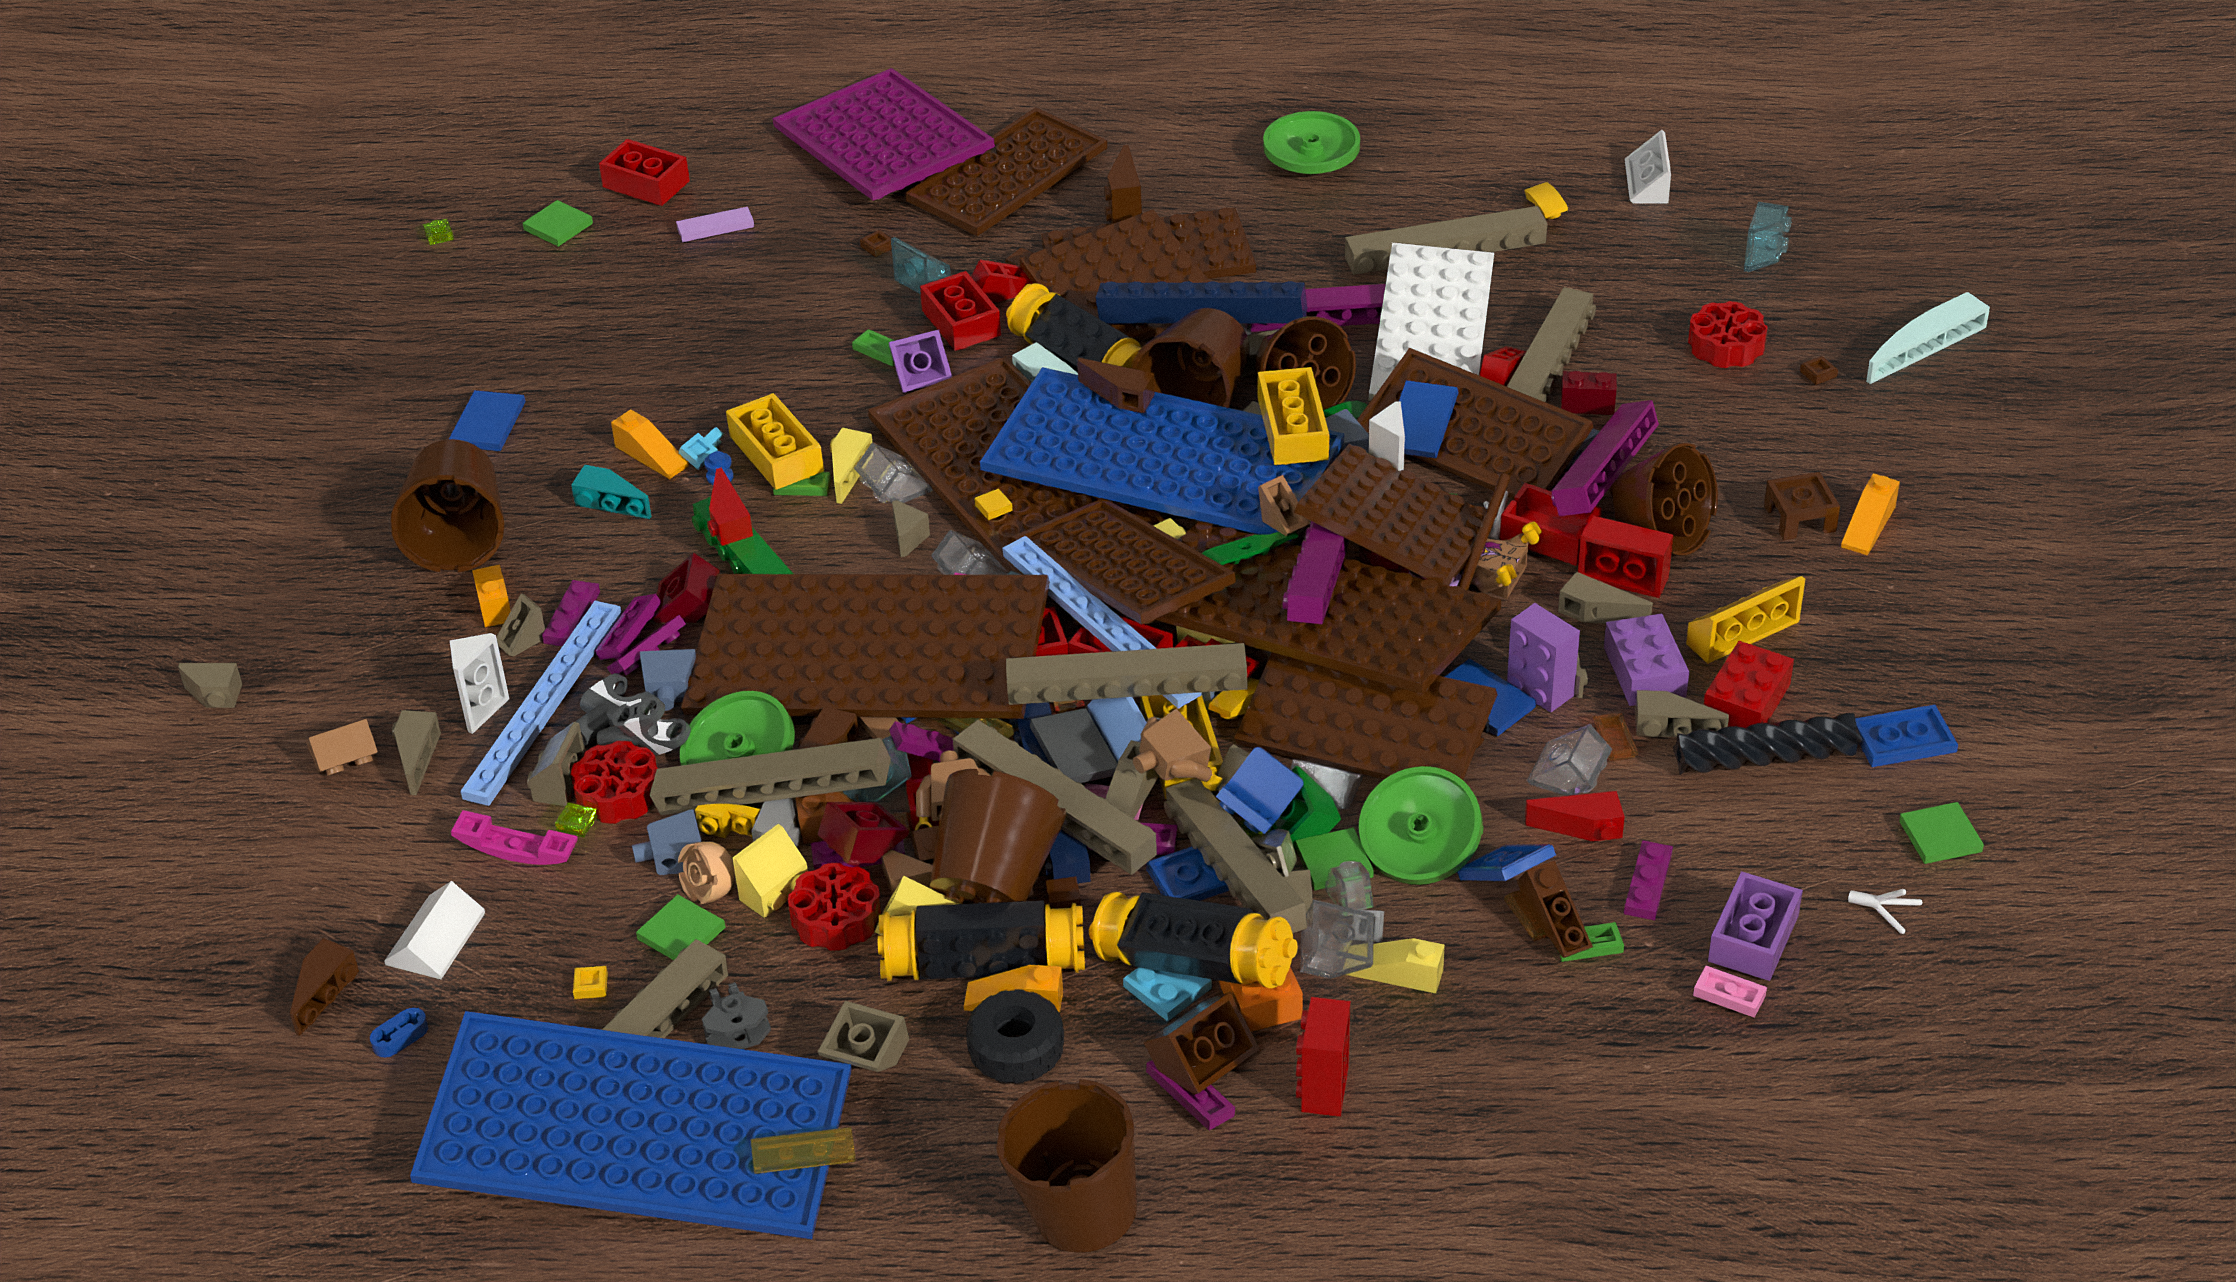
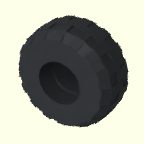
M1021 989L1001 991L983 1000L971 1012L966 1027L967 1048L974 1066L987 1077L1003 1083L1015 1082V1084H1019L1029 1080L1033 1081L1050 1071L1063 1053L1064 1029L1060 1012L1057 1011L1055 1005L1050 1000L1048 1001L1032 991L1026 992ZM1013 1035H1022L1020 1037H1010Z

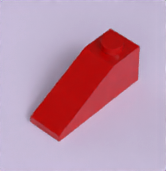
M979 260L971 275L972 279L993 302L1015 298L1027 284H1033L1021 266Z
M1505 346L1485 354L1480 376L1507 387L1527 351Z
M722 467L716 469L709 506L711 520L707 521L711 536H716L721 546L752 537L753 532L748 510Z
M1617 791L1526 800V826L1589 841L1623 838L1625 816Z

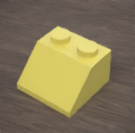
M780 824L774 826L732 857L739 900L763 918L779 909L788 901V894L796 886L795 880L808 871L807 862Z

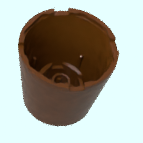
M1213 308L1196 309L1146 343L1134 358L1131 369L1154 373L1155 392L1229 408L1250 356L1249 339L1240 323L1229 314Z
M447 439L428 445L416 457L391 513V533L400 551L408 559L423 568L436 572L441 570L464 572L485 563L499 548L504 534V516L494 466L487 454L479 447L466 441Z
M963 769L953 772L947 778L930 889L945 895V899L958 904L1026 901L1061 830L1066 817V809L1057 806L1059 799L1053 794L1017 776L994 771L992 776L978 775L979 771L977 769Z
M1079 1079V1083L1060 1085L1059 1081L1050 1082L1020 1097L1007 1110L998 1126L999 1135L996 1150L1003 1169L1041 1235L1054 1247L1076 1253L1096 1251L1116 1242L1128 1231L1137 1211L1134 1123L1126 1101L1110 1087L1084 1079Z

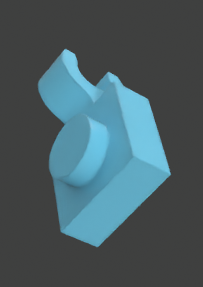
M717 427L711 430L705 437L697 433L680 447L679 454L699 470L704 466L705 458L718 450L717 447L722 442L719 439L724 436V433Z

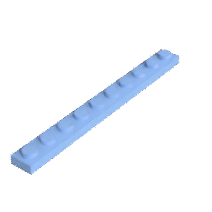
M1024 536L1003 547V556L1024 575H1048L1050 584L1047 595L1112 652L1157 649L1100 599L1089 593L1064 568L1028 537ZM1202 693L1168 694L1163 696L1179 709L1200 697Z
M599 601L593 602L462 788L461 795L463 800L487 806L492 803L589 663L597 647L622 615L620 606Z

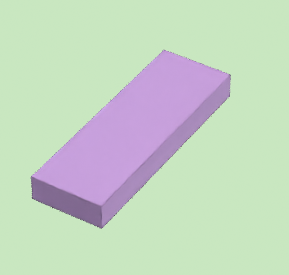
M743 207L676 221V225L682 242L753 228L754 221L749 208Z

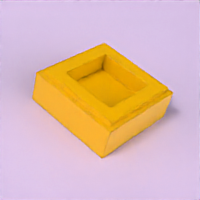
M1000 489L975 498V506L988 520L1012 511V503Z
M607 967L575 968L573 983L574 999L606 997Z

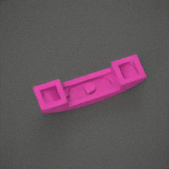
M462 810L451 830V836L476 850L501 859L536 865L567 862L578 840L575 835L549 829L544 837L492 825L491 816Z

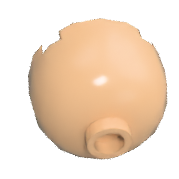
M696 842L687 844L682 848L678 857V863L683 862L684 872L679 873V880L683 891L691 901L695 902L698 899L700 901L699 904L714 902L721 899L731 890L735 879L733 858L724 847L714 842Z

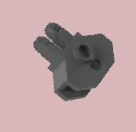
M735 982L728 984L729 996L721 998L716 988L709 990L713 1007L702 1018L705 1040L708 1045L745 1049L760 1044L771 1031V1026L767 1019L768 1008L764 1000L745 996L743 991H739ZM745 1036V1039H744V1040H742V1041H736V1040H739V1039H741V1038H743V1037Z

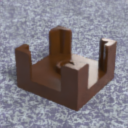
M1820 472L1767 480L1764 507L1768 513H1772L1773 507H1777L1781 515L1779 534L1783 541L1797 537L1799 521L1824 517L1823 533L1836 532L1840 505Z

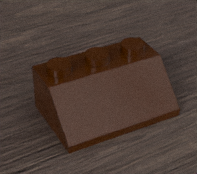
M1231 992L1203 1001L1143 1042L1157 1070L1194 1095L1203 1091L1260 1050Z

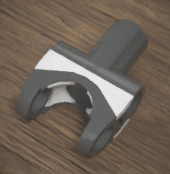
M618 673L611 674L596 683L583 694L580 700V708L586 714L576 722L580 724L584 746H587L597 738L598 731L614 726L612 723L613 714L621 705L655 695L647 691L631 697H622L627 689L628 681ZM619 682L617 688L614 690L615 684ZM656 705L650 710L651 713L656 709Z
M651 696L621 705L613 714L612 723L614 726L598 731L597 743L599 745H608L615 741H631L634 745L648 748L657 756L684 744L690 735L691 727L682 719H660L665 712V704L659 698ZM657 705L654 712L651 713L650 710L653 706ZM682 728L681 733L675 737L678 730Z

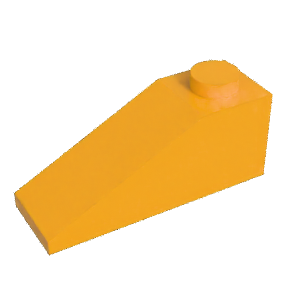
M630 409L611 422L615 447L666 478L671 479L689 466L688 461L679 454V451L647 418Z
M1872 474L1862 492L1841 543V548L1864 555L1870 553L1896 507L1900 481Z
M500 565L472 570L485 627L504 624L511 610Z
M1027 965L968 982L964 1011H973L983 1000L1001 991L1021 989L1026 992L1032 991L1048 1001L1050 1000L1055 1005L1057 1011L1060 1012L1063 996L1062 967Z

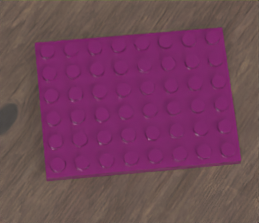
M893 68L772 118L775 128L871 200L881 199L889 193L902 190L907 185L922 181L932 174L942 172L948 167L963 163L966 159L983 154L995 147L994 138Z

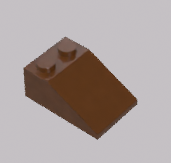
M1123 145L1107 175L1108 186H1104L1105 201L1109 203V206H1105L1106 221H1111V224L1142 213L1140 181L1129 145Z

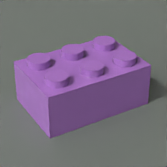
M1532 604L1511 619L1507 682L1536 699L1537 705L1550 713L1574 696L1580 631L1538 604Z
M1663 614L1606 622L1604 649L1629 706L1636 704L1637 690L1668 691L1681 697H1686L1689 670Z
M1741 871L1711 936L1708 962L1770 981L1798 919L1803 890Z

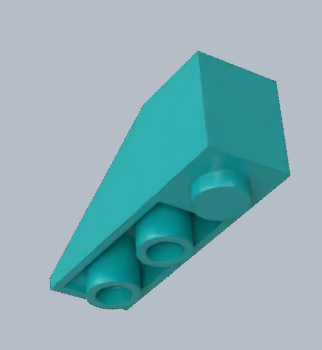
M584 465L571 484L575 506L647 519L652 517L648 495L610 469Z

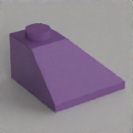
M939 330L888 343L902 393L925 388L952 377Z

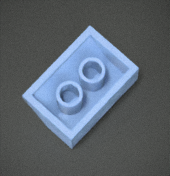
M1132 697L1092 699L1087 705L1089 715L1118 764L1120 757L1131 740L1141 742V732L1147 722Z

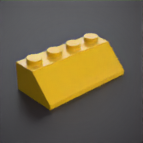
M1799 576L1780 581L1727 606L1718 608L1707 615L1694 619L1688 623L1686 644L1708 664L1730 654L1738 641L1752 644L1798 623L1800 620L1805 578Z

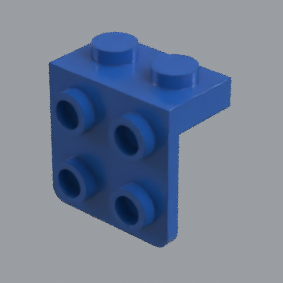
M1256 747L1230 781L1222 787L1216 797L1221 800L1219 805L1228 813L1234 815L1236 812L1245 819L1243 823L1250 830L1257 834L1260 831L1266 834L1302 788L1304 781L1262 747Z

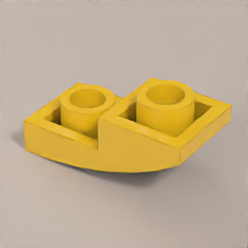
M1548 182L1524 190L1526 199L1539 207L1544 218L1554 219L1561 216L1562 212L1568 210L1567 204L1561 195Z
M1249 677L1247 679V689L1220 692L1209 703L1208 709L1219 713L1220 717L1224 719H1236L1238 715L1245 714L1260 680Z
M736 804L698 805L695 809L698 830L708 835L726 838L730 831L752 837L751 831L760 813V809Z

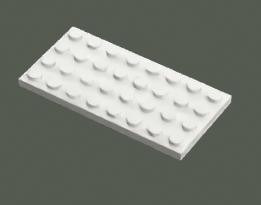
M1392 243L1369 390V401L1373 399L1409 348L1479 375L1494 253Z

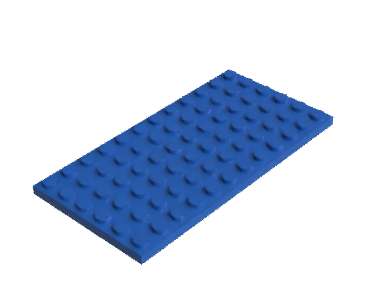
M1042 367L981 459L980 470L1254 534L1266 535L1278 531L1262 521L1258 487L1283 475L1299 502L1334 462L1344 443V433L1328 430L1329 460L1274 465L1262 415L1155 392L1144 413L1120 409L1080 383L1078 375Z
M465 1011L410 1174L411 1182L813 1239L851 1076V1064Z

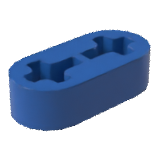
M408 1008L373 1030L370 1035V1042L375 1055L384 1058L391 1057L423 1037L428 1030V1023L423 1010Z

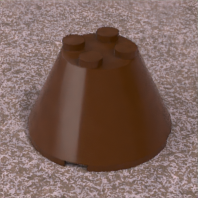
M1306 316L1287 323L1272 335H1267L1263 338L1256 354L1254 369L1258 375V372L1311 367L1322 409L1325 410L1343 403L1351 390L1356 371L1355 352L1351 349L1347 339L1348 335L1339 325L1322 317Z
M1676 443L1623 472L1610 487V493L1613 496L1615 520L1673 534L1672 555H1689L1698 550L1708 538L1711 530H1707L1711 516H1716L1718 489L1714 469L1707 455L1700 453L1695 448L1696 445L1690 443Z

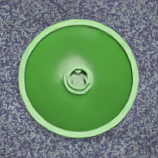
M1320 111L1297 112L1283 116L1268 126L1263 136V149L1265 155L1272 163L1285 170L1303 174L1326 173L1345 167L1357 157L1360 150V134L1355 125L1341 116Z
M741 691L723 696L705 707L690 723V735L686 742L680 746V763L682 766L790 751L793 748L795 738L792 719L784 706L776 698L766 693Z
M1425 766L1398 771L1380 782L1367 797L1359 818L1361 844L1368 859L1376 869L1393 880L1416 885L1441 881L1464 867L1474 855L1479 845L1483 828L1481 809L1470 787L1461 778L1449 771Z

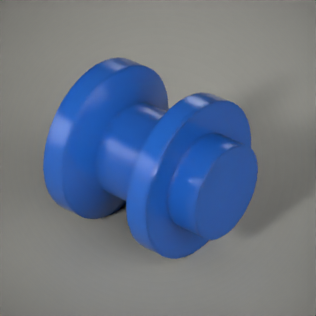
M716 451L705 458L704 465L708 470L706 478L711 485L714 484L716 469L721 467L729 481H732L734 477L733 471L729 468L732 462L728 454Z

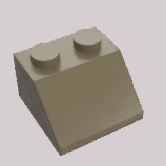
M573 722L552 737L545 750L540 752L538 763L534 771L529 773L527 779V786L531 789L533 802L567 807L574 793L571 769L574 763L580 761L585 754L579 723Z
M845 1001L820 1046L818 1054L819 1056L876 1072L897 1065L909 1041L905 1019L903 1016Z

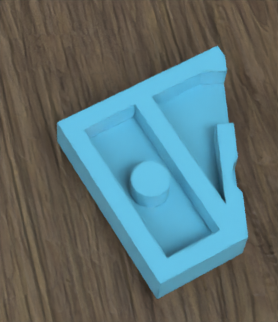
M1138 967L1123 978V987L1166 1021H1169L1212 989V980Z

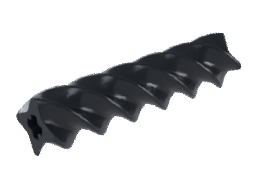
M1844 713L1833 718L1816 716L1805 721L1784 720L1776 724L1756 723L1746 728L1729 726L1717 731L1697 730L1687 735L1677 733V741L1673 746V752L1677 759L1679 774L1681 775L1689 767L1700 773H1707L1713 770L1719 763L1732 770L1739 769L1748 760L1758 766H1767L1777 757L1788 763H1795L1802 759L1806 753L1821 760L1828 758L1835 750L1846 756L1856 755L1857 745L1862 741V738L1856 726L1855 714Z

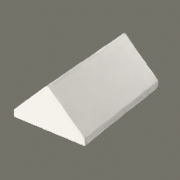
M1661 130L1625 158L1629 198L1632 203H1668L1671 170L1666 135Z
M1394 402L1369 420V454L1376 458L1388 460L1392 467L1401 471L1404 470L1405 434L1401 402Z
M492 633L450 640L455 679L467 730L471 734L510 699L496 635Z
M450 881L428 896L385 959V965L442 979L484 916V908L454 882Z

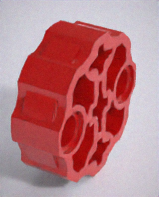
M1732 301L1726 303L1712 302L1702 306L1698 313L1692 314L1690 320L1688 343L1692 346L1691 353L1697 359L1705 360L1713 366L1728 368L1730 366L1744 367L1753 364L1754 360L1758 356L1763 355L1765 351L1768 326L1763 322L1764 316L1756 309H1750L1742 303Z
M615 741L608 745H596L585 751L584 757L574 763L571 769V779L579 811L585 816L599 819L601 823L616 824L625 819H637L648 813L649 807L654 803L650 797V792L658 769L653 752L648 748L638 747L631 741Z
M828 863L814 871L804 872L795 880L796 886L788 894L792 928L799 932L800 940L810 947L820 946L830 951L845 950L857 942H865L875 933L874 927L877 921H879V915H882L879 887L871 881L870 873L859 866L848 867L841 863Z

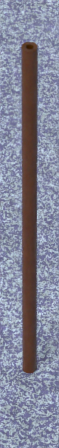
M1500 474L1472 546L1471 554L1467 559L1457 585L1464 590L1469 589L1509 484L1510 477L1507 474Z

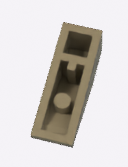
M402 710L398 721L394 722L392 726V738L396 739L410 795H417L441 735L436 712Z

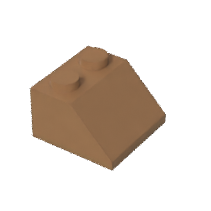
M367 719L309 737L306 741L318 772L326 771L327 776L344 771L343 765L355 762L356 766L373 761L372 755L378 753Z

